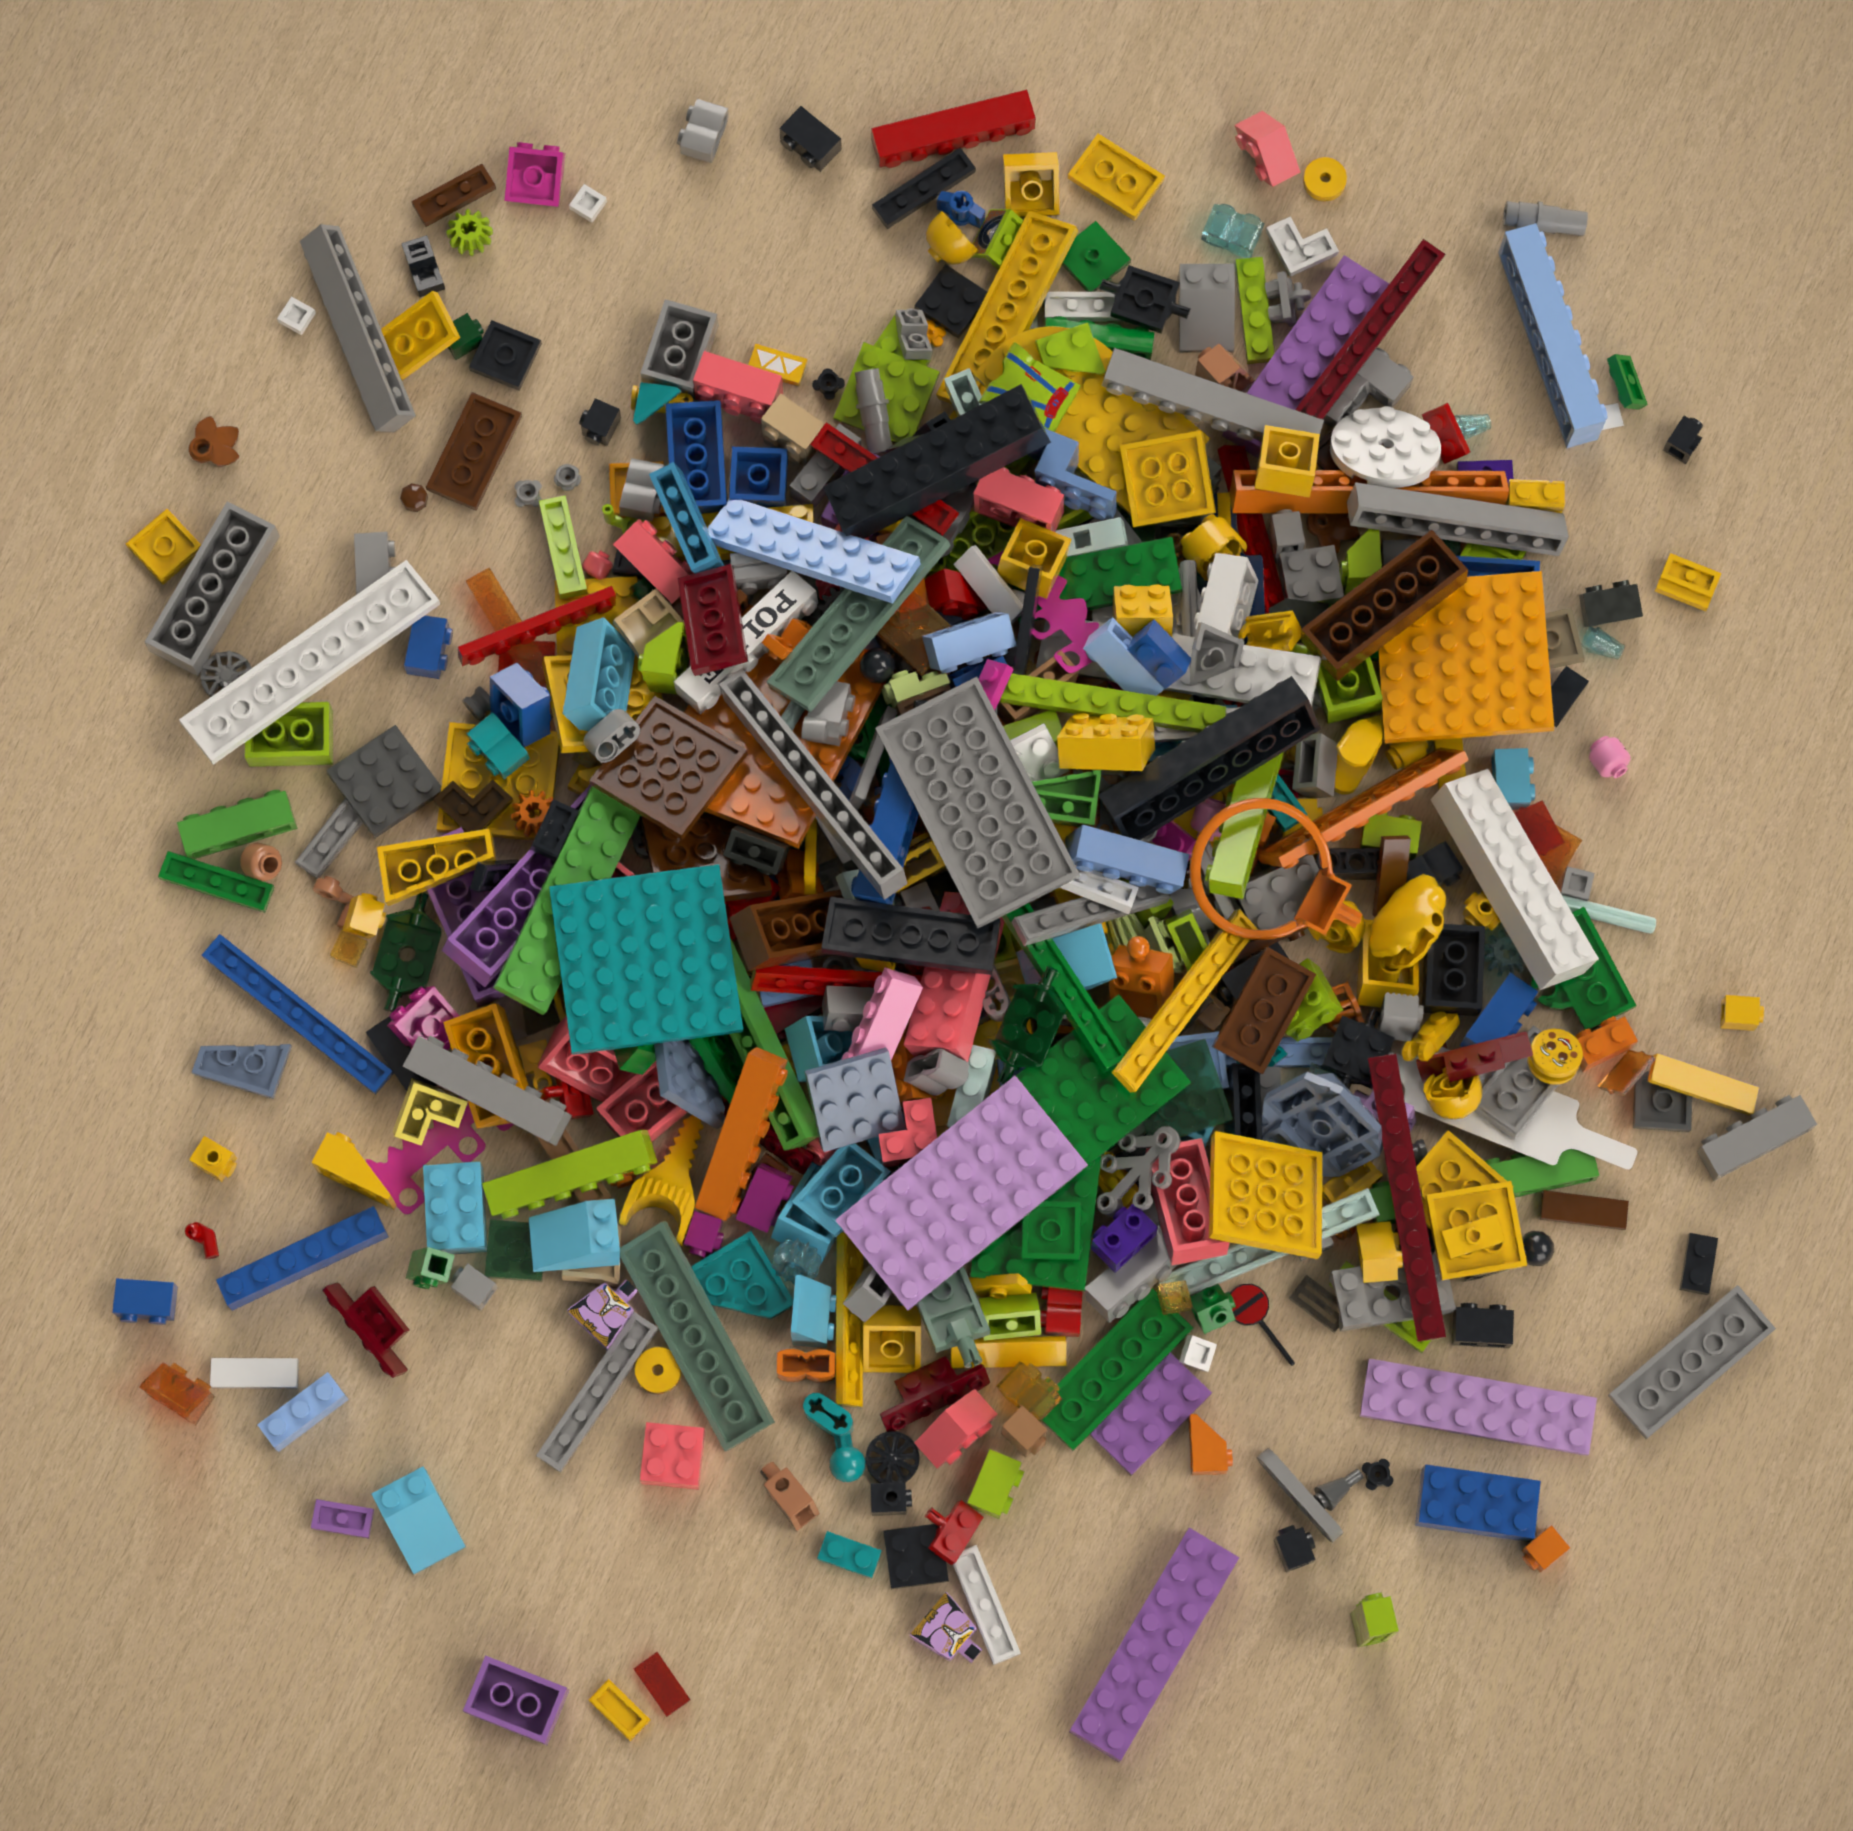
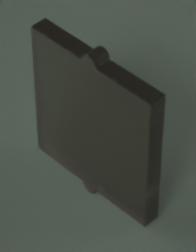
M507 995L497 999L500 1006L505 1009L515 1042L560 1023L553 1005L555 1003L554 999H552L544 1015Z

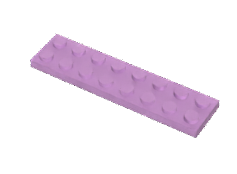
M1368 1359L1360 1417L1588 1456L1597 1398Z

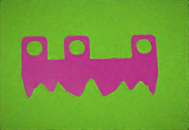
M1004 550L987 560L991 564L999 565ZM1058 576L1047 599L1038 596L1037 603L1042 609L1035 614V619H1046L1050 623V629L1047 632L1041 633L1033 628L1032 634L1037 639H1045L1061 629L1072 643L1054 654V658L1066 672L1075 673L1093 662L1083 648L1089 635L1099 628V623H1085L1087 607L1084 599L1061 600L1059 598L1067 584V580ZM1061 650L1063 653L1068 651L1075 652L1079 655L1080 662L1076 666H1068L1063 662L1062 656L1057 655V653Z
M467 1103L459 1128L433 1120L434 1127L433 1129L428 1128L422 1146L402 1139L403 1150L391 1146L388 1147L387 1163H376L371 1159H366V1163L390 1193L396 1206L403 1214H411L425 1202L424 1192L411 1176L447 1145L464 1163L471 1162L485 1150V1142L470 1126L474 1123L469 1103ZM509 1123L497 1125L496 1127L501 1131H507L514 1124ZM472 1137L476 1140L477 1149L473 1154L466 1155L460 1151L459 1143L463 1138ZM406 1188L414 1189L418 1195L416 1203L412 1206H405L399 1200L401 1191Z

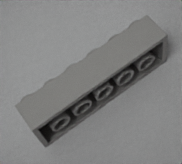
M227 501L146 638L145 644L148 650L198 676L203 664L205 665L280 537L276 526Z

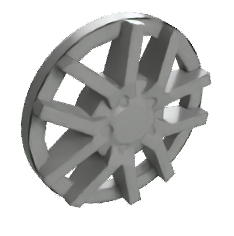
M231 651L217 652L207 660L205 665L203 664L201 683L205 692L212 697L219 686L222 689L252 668L248 660L238 653ZM227 657L228 664L222 666L220 658ZM232 657L240 660L232 665ZM215 660H217L218 667L210 666ZM244 664L246 665V670L240 672L236 671ZM207 671L216 673L215 676H206ZM206 681L214 682L211 689L208 688Z

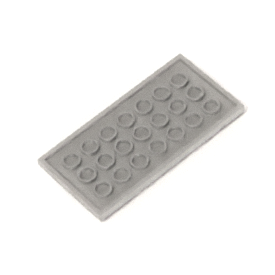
M977 677L875 728L977 928L1080 877Z

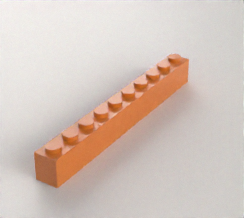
M1234 470L1229 495L1232 513H1276L1285 509H1290L1292 512L1299 511V513H1348L1347 500L1355 483L1367 484V480L1356 475L1351 478L1341 470H1315L1309 498L1255 489L1257 470ZM1431 471L1429 477L1420 483L1395 488L1506 505L1509 494L1505 471Z

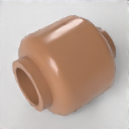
M257 842L250 844L244 849L241 854L240 864L247 876L261 881H268L275 878L280 872L282 856L273 846Z

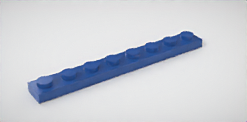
M221 934L216 937L202 954L206 961L375 1095L394 1074L390 1068Z

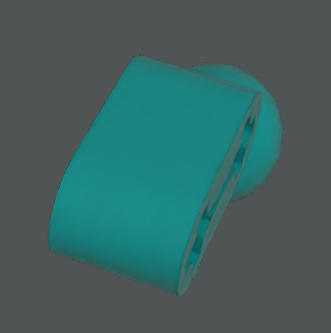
M809 1394L803 1402L806 1418L834 1437L836 1451L832 1453L829 1460L831 1474L842 1482L858 1480L864 1473L866 1460L864 1455L857 1448L853 1447L851 1434L854 1430V1424L851 1414L823 1394ZM819 1403H821L822 1410L825 1413L815 1411V1413L813 1414L811 1405L813 1404L817 1406ZM845 1419L846 1428L840 1427L836 1430L833 1420L841 1422Z

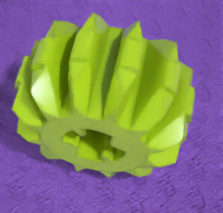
M467 208L465 211L466 215L464 216L456 212V220H449L448 225L451 229L446 231L447 238L451 239L450 246L452 248L458 247V253L461 255L468 250L469 255L473 256L476 249L483 253V245L491 244L489 236L493 234V229L489 226V219L487 217L482 218L479 210L474 215H471V211Z

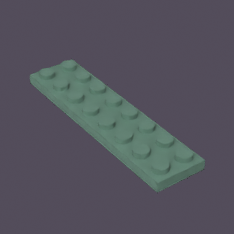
M906 516L882 545L918 556L921 565L892 604L845 588L766 681L769 687L811 713L951 546L948 539Z
M667 1221L660 1222L620 1248V1258L724 1451L731 1450L774 1424L773 1417Z

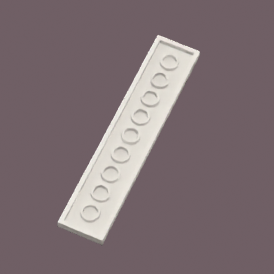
M405 560L180 718L179 721L214 765L440 605V601L409 562Z
M1047 620L1043 632H1047L1050 629V623ZM1098 622V623H1099V627H1101L1103 624H1105V623H1100V622ZM1061 629L1042 639L1036 668L1052 658L1057 651L1072 643ZM1172 634V638L1191 657L1195 637ZM1243 645L1238 668H1233L1190 686V663L1186 673L1164 690L1248 703L1254 697L1260 696L1273 688L1278 682L1292 676L1308 697L1312 706L1321 658L1320 656ZM1072 651L1064 653L1075 666L1079 664L1080 657L1077 653ZM1092 662L1079 670L1078 677L1084 676L1113 682L1107 677L1105 670L1097 662Z

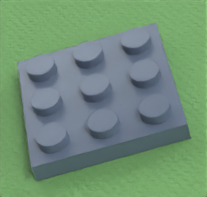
M689 1039L654 1044L660 1096L716 1129L721 1128L725 1121V1106L722 1095L718 1090L716 1080L705 1069L704 1060L699 1052L691 1046Z
M886 1047L804 1071L819 1142L823 1152L878 1137L882 1133L905 1129L891 1058Z

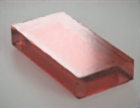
M658 1652L633 1668L666 1717H669L691 1701Z

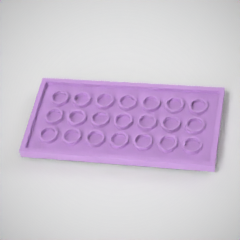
M1014 1076L835 1221L908 1311L1085 1169L1088 1164L1019 1079Z

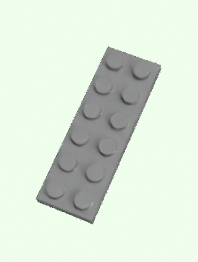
M1737 1285L1608 1396L1641 1435L1647 1439L1776 1328Z

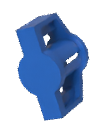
M962 190L955 193L941 191L937 199V210L948 214L949 218L958 226L970 224L979 229L981 228L985 220V210L973 202L971 194Z

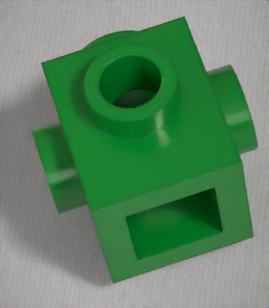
M1219 1284L1207 1287L1187 1297L1194 1319L1204 1334L1221 1328L1235 1320L1232 1311L1236 1307L1230 1292L1224 1293Z

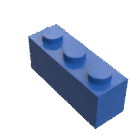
M1510 972L1459 1046L1466 1047L1516 1034L1523 1025L1518 1022L1524 1014L1528 1017L1537 1005L1534 998L1538 991Z

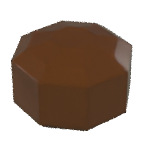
M411 483L402 489L400 500L406 510L418 512L426 507L428 494L422 485Z

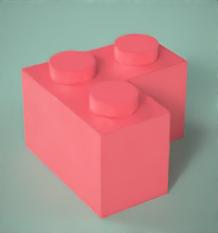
M1260 111L1235 124L1238 134L1235 136L1236 142L1241 150H1246L1255 159L1257 166L1254 167V170L1260 181H1265L1274 187L1301 173L1283 124L1264 111Z
M931 1098L903 1102L906 1130L879 1134V1147L883 1166L888 1168L899 1166L900 1164L904 1165L937 1138Z
M974 1389L947 1408L914 1444L937 1469L946 1462L951 1465L963 1454L960 1451L962 1447L967 1449L978 1439V1436L981 1438L992 1429L993 1426L990 1422L998 1414Z

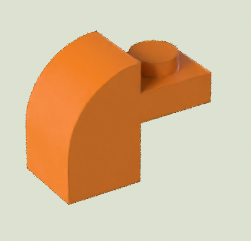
M793 618L781 636L767 634L762 644L769 649L768 655L781 665L812 626L806 621Z

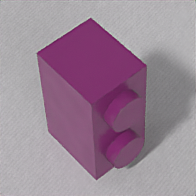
M761 1163L755 1172L736 1219L766 1233L771 1226L775 1227L777 1219L782 1212L778 1210L782 1200L787 1202L793 1191L794 1186L790 1185L793 1176Z

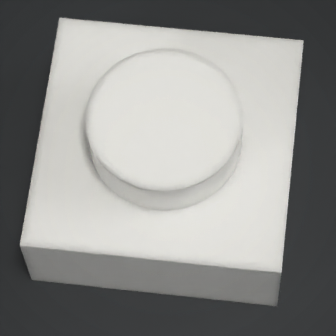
M584 184L569 204V208L593 223L607 203V198Z
M291 297L277 320L278 323L302 335L316 312L315 309Z
M1187 1335L1179 1362L1208 1372L1217 1344L1193 1335Z

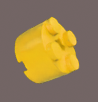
M1214 514L1205 517L1202 524L1193 532L1184 535L1180 542L1183 546V556L1187 560L1196 562L1197 572L1206 581L1209 580L1207 577L1208 566L1210 562L1213 563L1216 553L1240 556L1242 549L1245 552L1247 549L1246 542L1224 518L1216 517Z

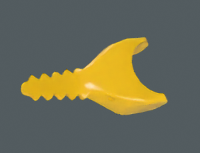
M1383 711L1377 716L1353 723L1347 728L1337 744L1335 792L1342 795L1353 793L1368 772L1382 744L1384 729Z
M691 1115L689 1118L684 1119V1127L678 1129L680 1136L673 1138L675 1145L668 1148L670 1154L664 1156V1162L633 1183L620 1215V1225L626 1226L630 1218L639 1210L648 1207L662 1208L668 1211L677 1221L679 1232L676 1240L680 1246H683L695 1207L689 1170L692 1168L690 1161L695 1159L692 1151L698 1148L695 1141L701 1138L698 1132L704 1128L699 1118Z

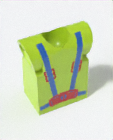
M1013 342L1002 361L1003 374L989 383L979 403L983 404L1022 384L1044 428L1055 432L1081 385L1041 362L1034 360L1024 348Z

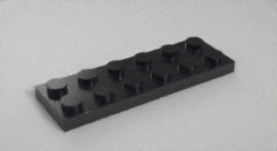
M830 897L821 949L822 953L992 975L1000 919L998 918L977 928L972 916L968 914Z

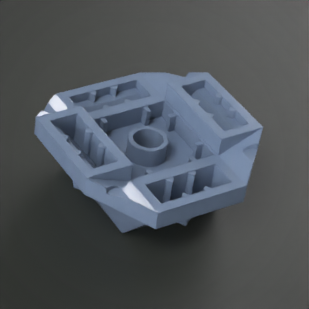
M1307 1071L1268 1092L1265 1096L1262 1111L1263 1141L1322 1152L1323 1177H1340L1380 1156L1383 1149L1381 1125L1375 1120L1374 1115L1362 1104L1360 1097L1354 1096L1333 1073L1314 1075Z

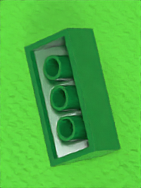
M1062 316L1046 318L1045 327L1072 328L1088 322L1092 336L1112 352L1116 348L1151 360L1155 332H1149L1148 329L1142 327L1127 329L1122 328L1118 324L1097 325L1090 320L1068 321L1067 318Z

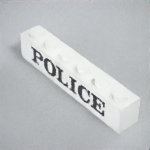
M791 571L742 617L748 662L694 676L690 666L674 681L676 693L699 714L706 709L712 708L722 694L719 687L721 682L740 669H743L744 672L751 671L757 665L758 660L765 653H768L769 649L762 644L767 634L781 636L793 618L801 620L805 615L809 616L815 611L818 604L816 590L798 574Z

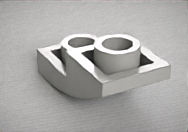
M913 308L896 310L897 332L904 359L931 360L933 350L927 337L928 324L923 310Z

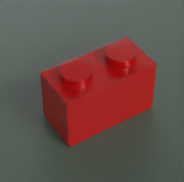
M944 568L924 579L930 610L941 612L943 615H954L962 617L964 620L976 618L978 613L988 608L960 572Z

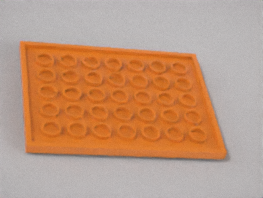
M748 604L749 606L741 613V617H743L747 612H749L754 606ZM863 649L837 680V682L850 684L851 694L855 695L853 712L848 711L847 720H849L847 736H842L840 746L807 741V739L802 738L803 721L808 715L806 709L792 730L833 782L875 705L883 685L887 682L871 683L860 672L861 658L868 651L867 649ZM765 653L758 660L757 665L751 671H746L745 673L777 713L782 716L791 700L776 692L767 684L766 681L780 664L770 657L768 653ZM722 694L712 708L704 710L701 714L688 705L684 712L685 714L747 749L748 754L705 812L799 849L816 814L724 701Z

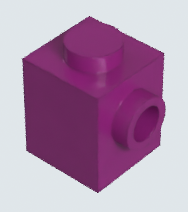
M694 1211L684 1241V1245L690 1248L689 1253L705 1258L706 1253L713 1254L715 1249L719 1250L724 1239V1233L720 1232L723 1225L722 1219Z

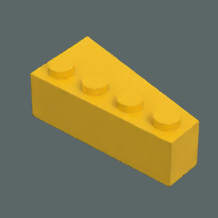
M490 829L377 847L384 898L388 906L476 869L477 862L496 861Z

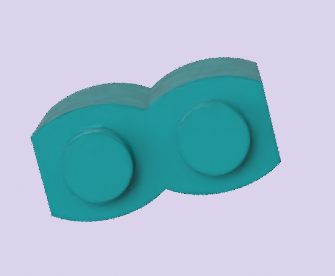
M491 713L467 733L470 740L467 743L468 747L476 756L481 754L487 760L485 766L493 776L499 774L505 779L530 759L525 748L494 713Z

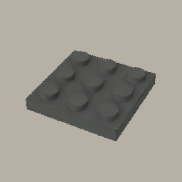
M396 725L326 770L327 775L374 838H377L434 800L441 793L442 786Z

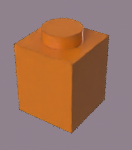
M1551 1525L1521 1550L1525 1554L1522 1558L1533 1571L1537 1569L1541 1573L1568 1551L1570 1547Z

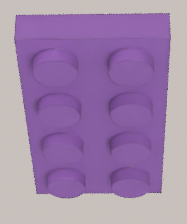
M1170 1353L1108 1415L1090 1436L1132 1476L1212 1392Z

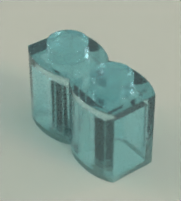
M1214 204L1204 227L1201 240L1212 246L1227 249L1238 256L1252 258L1265 223L1260 221V218L1254 214H1239L1228 204Z

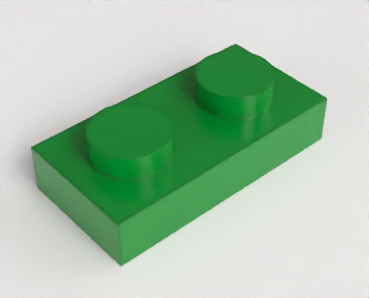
M1614 354L1607 358L1610 367L1609 373L1615 381L1619 392L1618 398L1623 407L1640 410L1648 404L1631 356Z

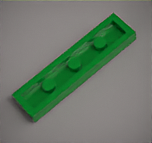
M167 851L158 875L160 880L263 913L267 910L275 888L273 884Z

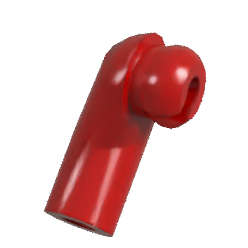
M199 1222L190 1223L185 1227L187 1238L203 1245L205 1259L219 1257L214 1230Z

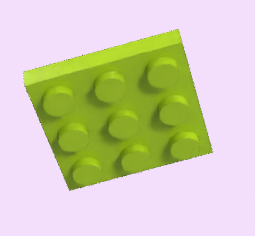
M863 342L833 418L865 431L864 426H862L860 409L856 407L859 403L855 386L857 385L855 372L879 368L885 399L889 401L886 406L891 442L898 443L904 438L912 437L917 432L939 378L940 371Z

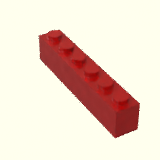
M1026 89L871 128V140L879 168H894L902 162L910 160L915 162L922 161L934 154L946 155L960 147L970 149L982 142H998L1006 136L1014 134L1018 136L1026 135L1035 129L1036 117L1028 90Z

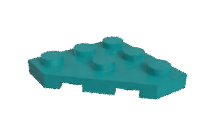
M752 1231L747 1232L691 1266L712 1306L767 1319H773L793 1307L792 1296Z

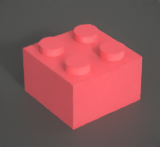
M646 1422L640 1474L641 1484L699 1490L705 1429L701 1427Z

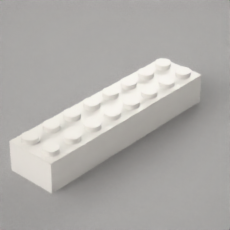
M1486 769L1445 783L1430 800L1540 990L1584 974L1599 958L1490 771Z

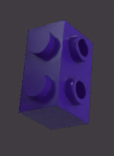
M1134 1204L1128 1209L1125 1206L1122 1207L1113 1216L1114 1221L1108 1227L1105 1225L1101 1226L1092 1236L1091 1249L1114 1273L1157 1235L1158 1227Z

